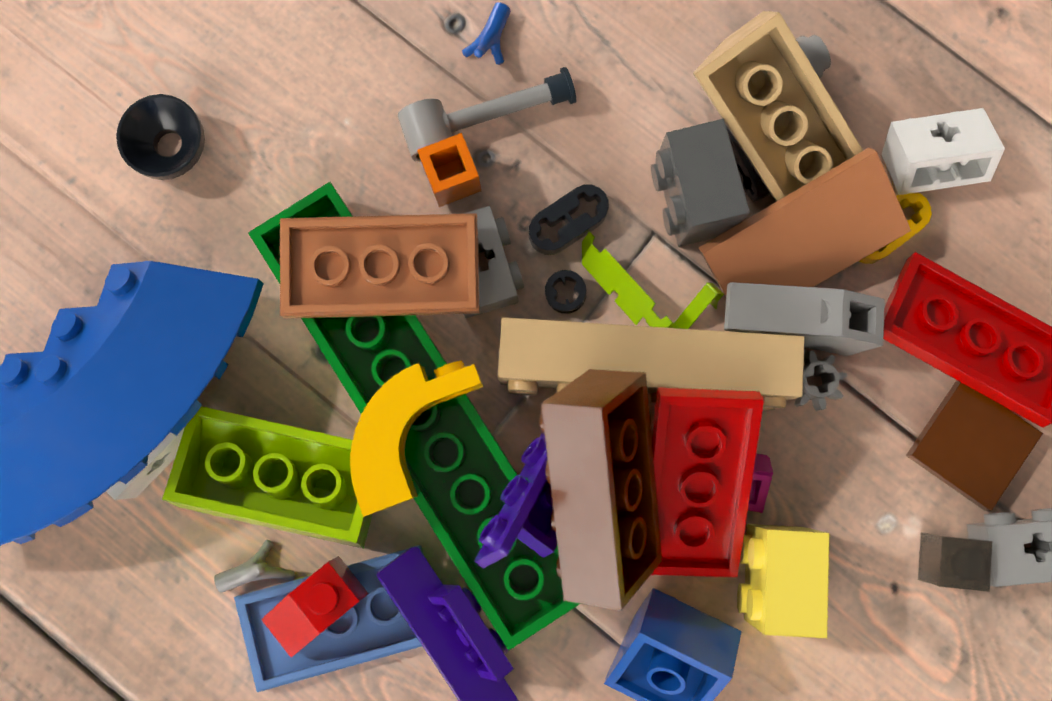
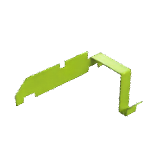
M590 231L582 241V265L609 295L613 291L619 295L615 302L635 325L644 317L650 327L689 329L709 304L717 309L718 301L724 295L714 283L708 282L674 323L668 316L661 320L652 310L656 303L607 249L600 253L592 244L595 236Z

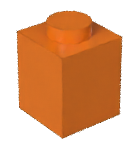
M462 133L417 150L439 207L482 191L478 172Z

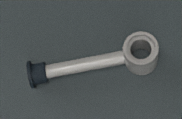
M567 67L560 68L559 74L544 78L545 83L449 114H446L439 99H424L407 105L399 111L398 119L412 160L421 161L417 152L418 149L452 137V132L549 101L552 105L567 100L570 104L576 103V92Z

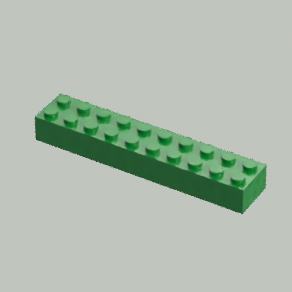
M331 182L326 183L248 232L279 284L280 218L354 217ZM417 315L301 318L360 414H362L373 395L388 380L404 369L419 363L424 367L430 381L437 378L434 370L447 364ZM467 394L439 403L424 411L411 426L405 443L406 464L418 495L414 500L509 651L581 603L564 601L562 579L557 574L558 544L553 553L541 557L517 538L506 557L485 568H482L475 562L483 545L479 542V536L487 523L494 516L499 515L505 504L500 499L509 482L518 474Z

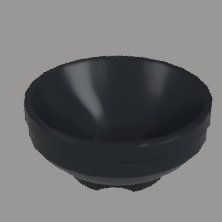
M164 94L149 95L129 106L119 121L116 133L117 147L126 164L139 174L158 180L174 179L192 169L200 159L205 143L204 129L194 110L183 100ZM168 133L180 135L182 140L180 150L171 157L161 156L158 152L159 140Z

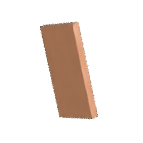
M869 147L700 246L699 250L726 298L727 284L730 282L814 287L910 232L911 229L877 151Z
M477 213L280 218V316L283 318L480 313Z

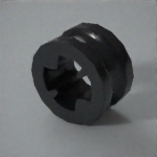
M560 270L548 278L545 285V296L548 304L555 311L562 314H570L578 311L584 305L587 289L583 278L578 273L571 270ZM566 280H570L575 283L574 293L578 297L572 303H569V300L566 299V304H561L556 301L558 292L554 287L560 281L565 286Z

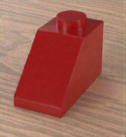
M338 556L325 563L297 586L261 620L292 658L369 593Z

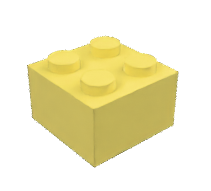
M747 524L740 564H745V583H739L737 589L738 612L744 613V620L764 635L827 638L829 533L798 526Z

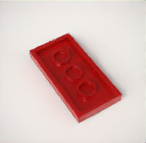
M914 252L907 258L884 307L883 339L1043 428L1052 424V326L923 255Z
M657 388L652 449L662 562L651 575L738 577L764 398L760 391Z

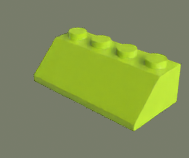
M203 406L200 407L184 428L162 500L179 508L364 549L372 514L363 517L353 488L350 471L352 439Z

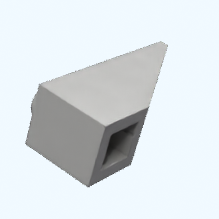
M730 282L727 284L724 330L742 333L804 336V347L850 356L883 346L885 299L845 289Z

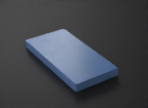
M418 545L417 547L423 553L422 546ZM407 549L347 565L369 594L292 658L261 619L310 576L234 597L256 691L261 692L422 647L376 575L381 568Z

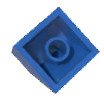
M653 588L634 615L607 673L604 684L637 701H713L733 677L742 631Z

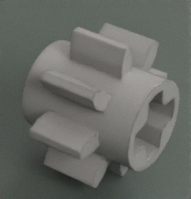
M814 351L804 354L805 366H803L802 397L796 398L795 406H803L808 400H812L813 407L818 411L826 409L825 397L834 400L842 399L843 394L837 388L839 380L846 378L847 373L837 372L833 366L835 356L831 355L822 361H817ZM812 375L815 377L820 376L822 385L808 386L807 377Z

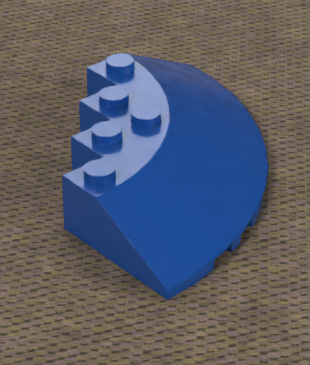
M155 261L112 264L97 306L59 309L56 319L52 323L51 332L43 352L11 353L5 355L4 361L0 366V546L12 541L18 544L32 541L35 539L36 532L52 524L62 527L94 508L92 502L94 499L102 495L118 481L127 484L148 465V455L170 432L176 436L181 432L202 406V403L197 401L198 397L212 378L221 379L229 364L223 359L232 346L235 337H244L264 285L261 280Z

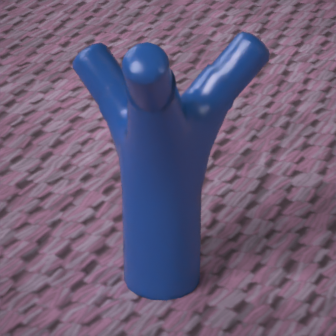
M501 2L494 4L480 35L474 42L462 50L465 57H469L474 53L477 58H480L491 49L495 63L497 65L504 63L500 38L511 13L510 7Z

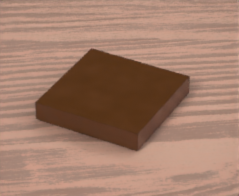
M956 380L906 456L984 511H992L1043 433L1006 407Z

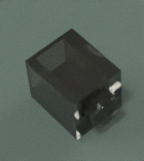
M921 532L918 580L939 587L990 592L992 541Z

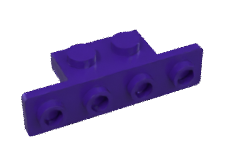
M541 433L540 437L533 440L523 453L521 461L525 465L520 475L515 476L509 482L500 499L505 504L499 515L494 516L487 523L479 536V542L483 545L475 562L482 568L506 557L517 538L541 557L553 553L557 547L556 532L551 524L553 501L551 484L546 479L545 470L548 458L546 440L543 433Z
M417 546L408 548L377 572V578L458 701H519L504 679L514 669L505 656L508 653V649L498 633L492 628L488 629L478 615L482 609L471 591L465 587L461 589L459 585H443Z

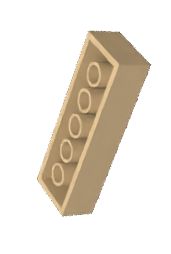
M502 317L498 380L500 385H508L510 394L537 395L538 387L556 388L557 393L589 369L646 372L648 394H651V403H656L658 387L760 391L764 398L763 410H775V408H786L787 400L802 397L804 336Z

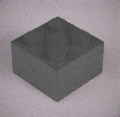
M724 118L666 132L660 150L656 151V163L651 164V175L656 191L664 192L668 208L663 209V220L668 235H675L678 247L716 238L740 224L750 211Z

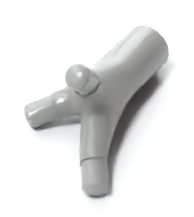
M265 540L260 550L252 558L237 567L216 574L214 582L218 591L223 593L257 580L281 578L292 581L295 578V572L266 564V557L273 547V542Z

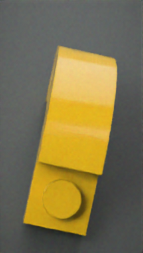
M463 360L446 364L434 370L437 378L429 381L424 367L417 363L393 376L373 395L362 412L355 428L350 454L352 484L363 517L418 497L405 459V443L409 430L415 420L430 407L484 387L475 364L465 367Z

